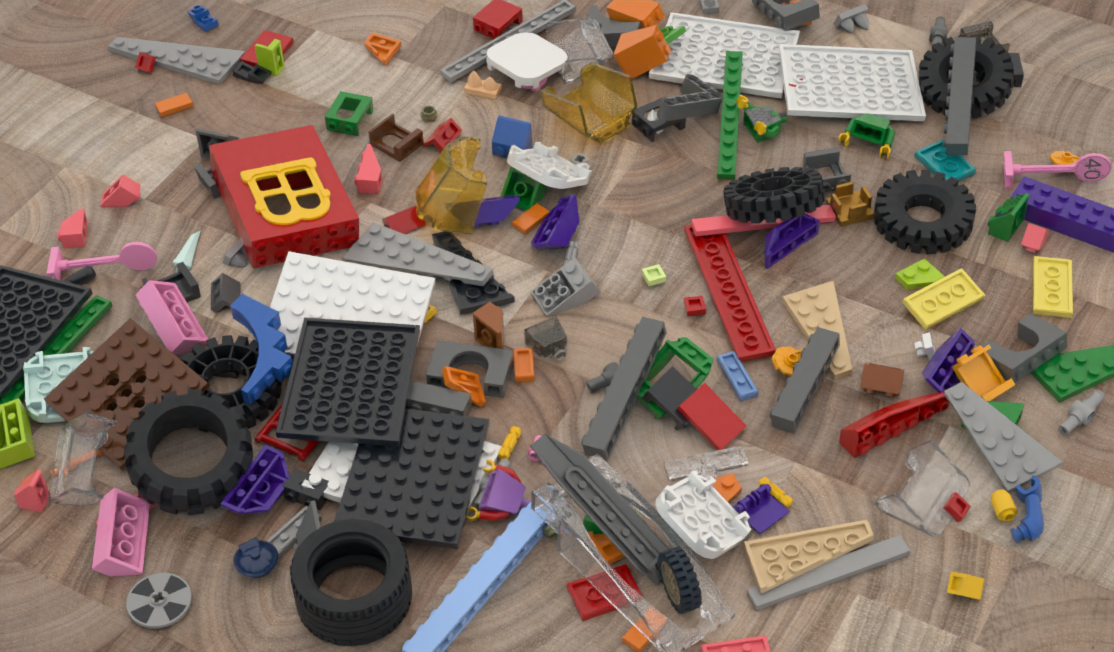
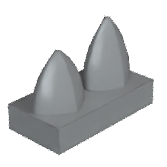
M699 0L703 14L719 12L717 0Z
M866 4L838 14L834 25L836 28L842 26L845 30L853 32L855 21L861 27L868 29L869 21L866 15L868 7Z
M241 238L224 255L223 264L227 266L232 264L238 267L247 266L246 258L242 254V252L245 254L246 252Z

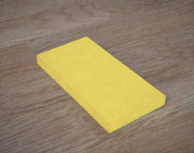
M1033 257V314L1072 318V260Z
M961 268L903 299L902 303L922 327L927 330L983 300L985 294Z

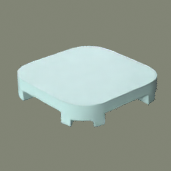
M83 347V352L44 356L43 351L36 352L35 356L27 363L24 362L25 403L28 415L33 420L40 423L65 421L46 404L44 398L94 352L91 351L90 347Z

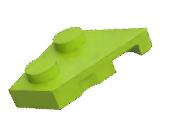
M925 258L895 274V279L907 290L918 287L925 288L945 277Z

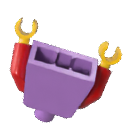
M486 460V464L492 467H483L484 473L490 476L478 507L482 510L478 511L475 507L468 508L469 511L476 512L473 517L467 516L470 521H476L478 518L487 521L508 519L511 515L517 514L519 509L526 508L531 502L523 497L526 487L521 484V480L513 469L502 465L495 466L493 460Z

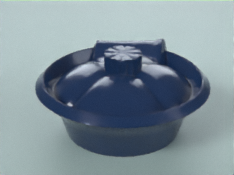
M255 537L239 545V549L234 555V566L239 573L251 578L264 577L276 566L278 551L271 543L258 540Z

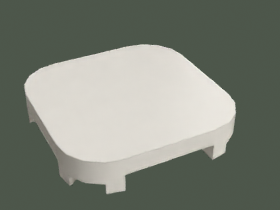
M525 32L515 34L489 48L486 62L488 64L487 68L490 71L497 69L514 79L516 87L521 88V85L533 86V89L539 87V81L556 72L563 74L566 71L567 54L542 37Z
M535 142L532 149L526 150L513 145L507 158V163L513 168L546 186L558 189L586 185L592 172L589 170L590 165L587 163L575 165L557 155L558 147L552 145V147L548 148L542 145L541 142Z
M693 471L687 478L672 486L667 485L656 498L655 505L661 517L694 552L704 558L714 559L742 542L752 530L747 521L750 516L746 511L738 514L713 487L716 480L712 476H709L707 479L697 475V471Z

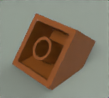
M488 302L473 312L474 337L482 346L504 349V313L499 306Z
M866 362L863 368L860 387L864 388V392L876 394L877 390L883 391L885 396L895 397L896 394L900 395L905 369Z

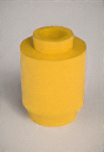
M1003 489L992 493L991 504L997 518L1005 522L1013 520L1018 510L1011 495Z

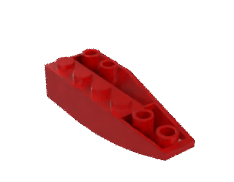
M944 392L889 405L841 429L839 443L853 458L861 454L864 455L870 449L881 446L892 437H897L903 431L912 429L918 423L930 419L934 414L945 411L949 407V401Z

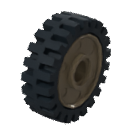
M675 547L659 553L658 568L660 570L659 574L662 577L661 581L665 586L664 590L668 594L667 597L671 600V605L676 612L678 611L679 614H683L700 608L702 605L700 584L696 578L697 574L693 570V564H690V558L681 547Z

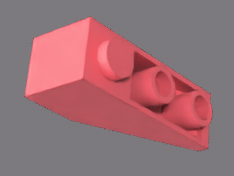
M367 144L366 150L362 152V163H359L358 175H355L354 183L358 187V193L379 194L382 186L381 168L371 144Z

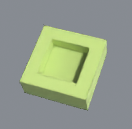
M659 264L642 269V276L648 286L666 282V275Z

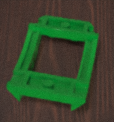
M687 337L678 338V341H665L664 346L658 351L637 396V400L655 414L654 419L660 418L666 413L652 400L646 403L642 397L653 386L649 381L675 355L697 372L690 381L696 389L709 375L713 358Z

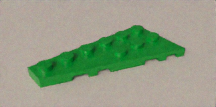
M1114 345L1059 353L1030 373L1061 403L1114 377Z

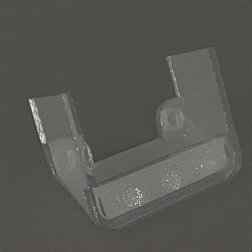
M85 412L62 427L59 434L48 495L50 503L90 506L103 499L104 495L98 494L96 486L91 484L97 449L106 444L108 439L107 429L116 425L115 420Z

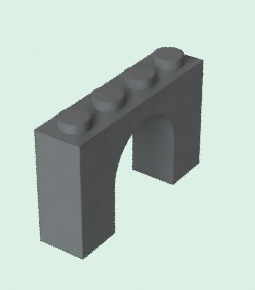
M752 0L754 6L759 8L762 13H765L785 31L820 18L819 3L815 0H801L793 4H781L788 0Z
M1029 314L1018 321V338L1033 345L1034 348L1026 351H1011L991 340L982 345L983 348L990 345L991 348L987 350V353L1004 380L1007 381L1012 378L1015 383L1058 353L1064 351L1067 348V332L1033 314Z
M437 340L426 373L427 384L447 388L442 375V370L445 366L457 369L462 365L477 364L487 370L484 380L485 396L504 398L514 365L513 350Z

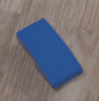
M196 5L187 11L191 19L203 31L219 26L218 20L212 17L209 10L202 5Z

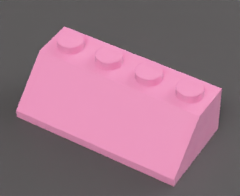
M149 280L136 294L140 306L144 309L148 320L156 329L157 335L161 338L165 347L174 355L189 353L192 351V347L199 343L202 346L207 344L206 340H208V337L175 283Z
M113 488L101 498L92 570L108 576L140 575L143 573L150 504L146 500L117 488Z

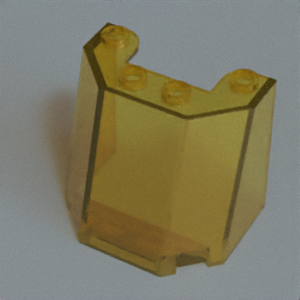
M590 62L581 69L580 77L582 84L562 96H557L556 90L553 87H546L540 91L543 106L584 137L604 144L629 128V119L632 111L637 109L638 106L630 75Z
M462 136L447 144L416 189L417 216L420 219H427L431 222L434 229L472 234L487 186L485 174L479 170H472L477 152L481 148V139Z

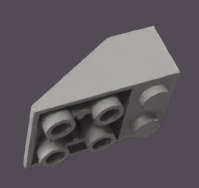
M574 257L530 292L545 315L549 317L585 304L601 291L585 268Z

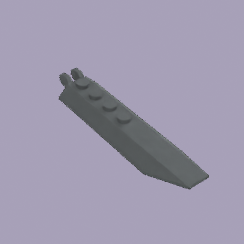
M543 434L530 445L556 482L642 576L647 573L648 578L653 583L660 584L662 578L653 566L655 565L656 569L660 571L658 568V554L669 548L585 455L547 434Z

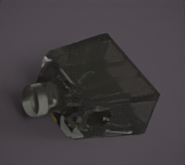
M557 316L524 329L526 345L532 348L539 357L546 360L554 356L557 361L565 358L567 336Z

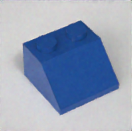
M500 115L497 117L492 138V155L508 158L510 148L513 145L522 150L532 149L531 123Z

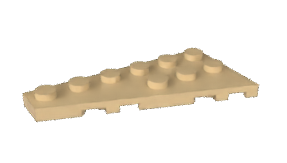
M834 281L782 296L783 304L807 340H809L811 334H814L817 327L839 333L840 347L828 368V372L834 380L851 375L852 365Z
M868 520L744 541V549L760 594L873 541L874 534Z

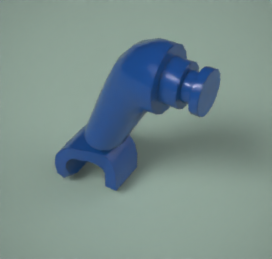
M1032 476L1030 489L1024 490L1020 485L1015 486L1017 497L1021 502L1025 503L1026 517L1021 520V525H1018L1017 529H1010L1012 538L1016 543H1019L1020 539L1033 541L1043 533L1044 518L1040 503L1042 501V487L1037 476Z

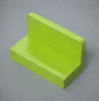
M274 39L268 47L260 44L255 45L258 65L271 71L270 75L277 76L285 67L281 41Z

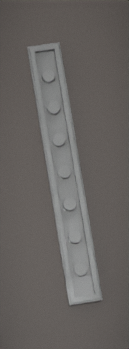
M901 535L840 556L765 593L760 594L758 586L748 589L747 595L757 611L909 556L911 550Z

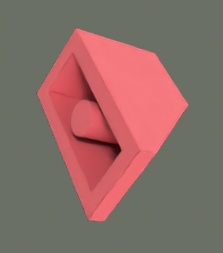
M124 174L121 175L102 194L100 206L128 207L139 199L141 185Z
M84 209L78 210L61 223L60 230L57 231L58 241L62 242L63 249L86 246L88 220Z
M1028 223L1021 245L1025 246L1024 250L1033 253L1036 250L1041 251L1050 231Z
M37 470L24 478L20 486L16 488L14 497L19 508L42 512L45 508L50 494L41 470Z

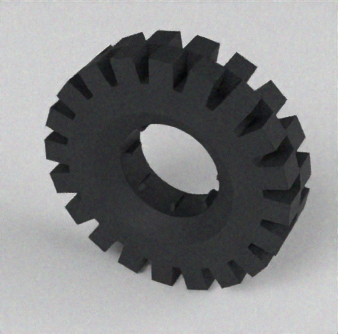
M959 35L958 37H967V35ZM972 35V37H976L974 71L980 73L983 79L978 85L973 86L971 115L972 118L981 117L982 109L988 115L995 111V106L1000 108L1005 104V98L1008 99L1013 88L1014 66L1013 62H1011L1010 54L1008 52L1005 53L1003 46L1000 44L994 46V40L986 38L981 44V36ZM952 37L944 39V46L939 42L933 45L932 51L928 50L924 54V60H921L918 70L919 86L924 102L928 106L932 104V110L937 113L944 109V116L945 110H949V107H946V98L950 96V94H947L948 83H951L948 80L949 70H952V67H950V57H953L951 55V44L955 43Z
M780 167L778 171H774V168L765 169L766 173L760 171L752 172L751 176L743 175L738 177L739 180H732L723 190L728 217L733 220L739 219V222L744 223L749 221L751 223H761L763 220H766V223H773L778 218L781 221L791 220V216L797 218L804 216L805 212L811 213L816 210V207L820 208L823 202H825L822 175L818 171L813 172V169L806 168L803 170L802 167H794L789 170V167Z
M915 170L906 171V177L902 173L893 176V181L887 179L883 183V187L879 188L875 201L874 223L877 225L879 233L881 235L885 234V240L891 244L897 240L896 247L905 250L908 245H912V253L920 254L921 247H925L926 254H936L937 247L941 253H945L951 250V246L956 249L962 245L963 240L966 241L969 238L976 214L975 198L972 193L968 194L969 189L964 184L958 186L959 180L952 176L944 181L945 174L941 172H936L935 176L931 177V170H921L920 176L917 175ZM926 206L937 210L942 216L936 221L923 222L909 216L907 211L912 207Z
M232 335L222 336V344L218 345L214 337L206 340L208 348L205 349L199 343L192 347L193 355L186 352L180 358L182 362L208 384L214 375L223 371H238L247 377L240 388L230 393H215L210 388L204 391L205 397L211 398L213 394H216L229 401V407L231 409L233 407L238 409L245 418L247 429L256 426L255 417L260 421L266 419L269 416L268 409L273 411L278 404L277 398L281 397L282 383L275 379L273 384L268 386L260 398L251 405H248L243 400L241 389L250 379L259 356V345L255 339L249 344L248 337L238 336L234 343ZM198 428L199 430L208 432L207 429Z

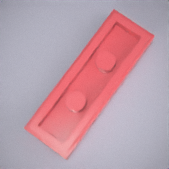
M766 635L701 645L702 652H771Z

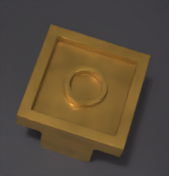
M852 182L836 186L835 193L831 194V197L826 198V205H831L840 227L874 219V212L871 209L872 196L865 186L861 187V191H853L854 184Z

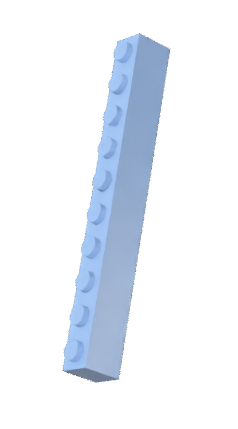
M530 502L526 508H522L518 517L508 524L506 531L495 539L492 547L482 554L478 563L471 566L464 579L458 581L451 594H447L444 597L442 604L431 612L429 619L418 627L416 634L404 643L402 652H444L543 537V530L547 527L548 523L552 522V513L533 502Z

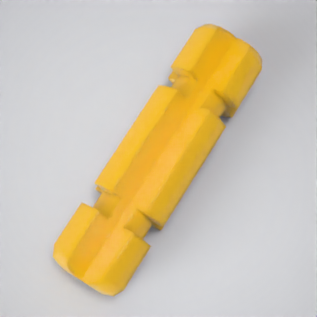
M512 426L498 452L500 460H508L518 441L517 439L521 435L519 427Z
M767 477L760 479L758 486L769 484L772 489L770 494L787 509L793 504V499L785 495V492L777 485L771 484V480Z

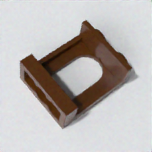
M391 114L368 131L370 144L399 162L424 144L423 131L417 128L410 132L397 125L394 114ZM386 135H395L402 139L394 145V148L382 142V138Z

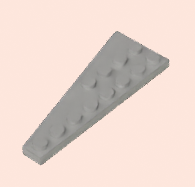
M116 37L108 45L110 52L136 60L138 59L139 52L157 57L155 66L217 85H221L241 62L240 58L245 53V51L124 37Z
M374 222L342 257L344 262L370 265L377 268H389L390 270L416 275L418 273L426 274L432 278L434 276L444 277L448 281L457 279L463 281V283L484 286L494 274L493 269Z

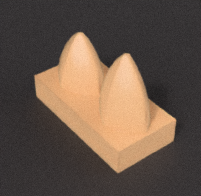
M475 71L471 72L468 82L464 87V93L495 100L502 90V84L496 83L491 77L481 80Z

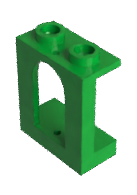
M340 91L325 115L326 129L359 136L358 126L365 114H372L373 112L372 97ZM340 109L355 111L349 118L344 119L337 116Z

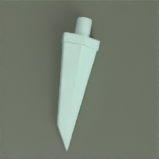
M201 231L190 236L176 259H174V266L184 262L188 270L191 269Z

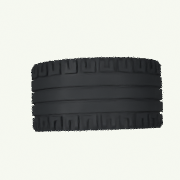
M361 519L335 521L312 532L298 546L297 551L294 553L290 566V578L298 615L304 626L308 628V631L313 633L314 636L319 637V639L340 646L369 644L391 633L406 617L412 599L408 557L400 539L383 525ZM347 566H368L384 575L383 581L375 590L355 599L333 598L319 589L323 581L331 573Z

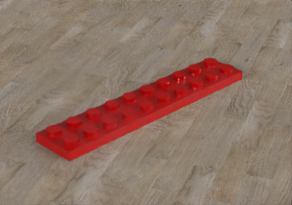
M692 225L684 226L688 242L738 360L744 362L773 356L776 351L726 233L696 236Z

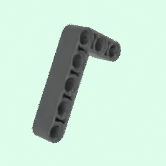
M687 74L680 89L683 95L662 98L656 115L661 120L672 121L714 114L719 110L723 95L700 78Z

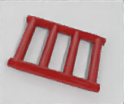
M281 405L260 430L254 441L257 443L262 441L296 455L300 461H304L319 441L304 440L308 444L304 449H300L267 435L272 428L277 429L282 410Z

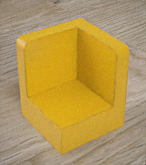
M951 572L947 593L980 600L984 578Z

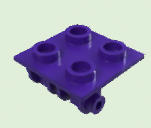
M769 484L760 485L758 489L752 491L751 494H748L733 506L738 514L744 511L747 512L750 516L747 520L748 524L759 534L790 513L784 505L770 494L772 489Z

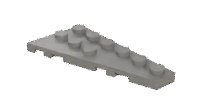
M963 382L944 391L947 400L1008 493L1016 490L1015 486L1017 485L1023 486L1031 482L1032 476L1039 478L1063 465L1059 458Z

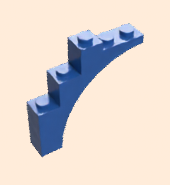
M241 294L230 305L233 319L244 325L253 334L259 345L256 367L248 382L241 389L244 402L251 405L260 398L268 386L273 384L275 379L282 382L286 377L290 376L293 362L291 356L284 353L288 346L285 334L278 331L281 326L279 312Z

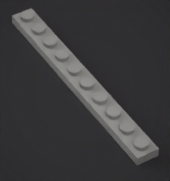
M567 0L560 1L440 70L441 76L451 83L487 63V51L492 46L518 33L537 34L576 12V6Z

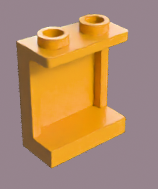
M981 345L971 350L973 355L969 357L967 354L956 359L958 364L952 367L960 382L967 385L985 401H990L1015 386L1012 378L1007 381L1004 380L987 353V350L991 348L990 345L984 348Z

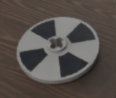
M156 573L141 579L132 587L127 596L126 607L130 618L136 624L150 629L164 628L175 624L186 615L191 606L192 593L188 583L180 576L172 573Z

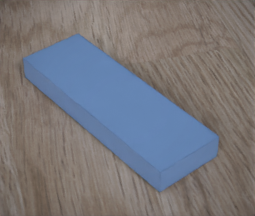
M735 351L718 355L717 362L739 401L758 397L759 392L742 362L738 360Z

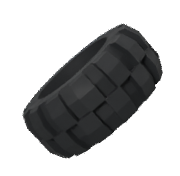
M188 389V394L177 395L176 391L162 395V401L156 405L152 401L138 412L139 419L131 422L126 433L127 443L124 447L127 472L132 485H135L138 489V494L149 504L154 505L157 503L160 505V510L172 514H177L178 510H187L188 515L203 514V508L213 505L214 509L221 507V502L239 484L238 480L243 474L247 473L253 460L251 432L247 429L245 418L238 409L234 407L231 409L229 407V401L216 394H213L211 398L205 397L202 390ZM198 427L207 429L220 437L227 447L226 452L218 465L209 472L197 477L180 478L171 476L161 471L152 461V455L157 444L166 435L181 428Z

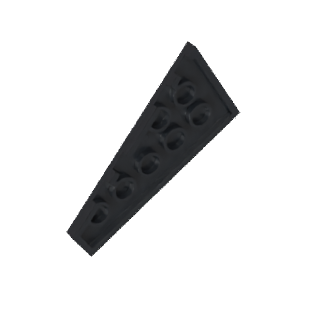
M450 230L432 234V240L436 247L482 264L472 256L469 250L462 246V242ZM494 275L491 276L484 286L463 283V281L457 279L448 281L460 315L475 312L488 302L493 303L495 306L515 302V297L505 290L502 283L499 284L494 279Z

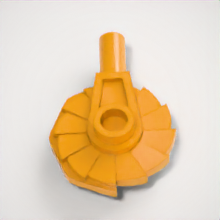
M1055 151L1049 156L1054 165L1076 164L1081 158L1064 151Z
M789 346L779 347L771 358L775 370L779 369L784 375L786 374L791 377L795 363L801 359L803 349L797 350Z

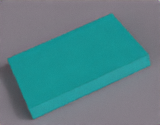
M943 140L920 149L914 154V157L928 170H931L934 175L936 172L944 173V181L951 176L962 181L976 174V169L961 155H946Z

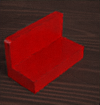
M450 118L434 130L423 146L427 147L433 143L443 153L462 132V129Z
M419 204L382 219L384 226L388 225L390 229L402 234L426 225Z

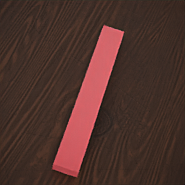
M822 205L820 208L816 207V210L811 213L805 212L820 220L819 223L835 222L836 219L831 205ZM726 215L692 219L691 225L696 236L775 228L784 221L778 218L773 223H766V220H763L761 223H751V221L744 223L739 222V219L733 220Z

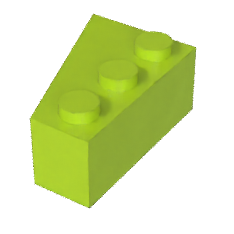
M19 398L0 405V469L35 456L29 415Z

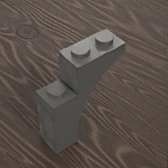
M597 5L590 6L589 12L586 14V20L583 23V31L586 32L587 39L598 38L601 41L602 47H616L621 34L642 29L640 21L620 22L606 18L599 12Z

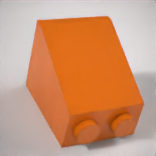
M613 0L606 7L611 20L620 22L640 21L642 29L658 25L665 18L660 3L652 0Z
M655 25L621 34L613 55L627 80H631L667 62L671 49L666 43L662 31Z

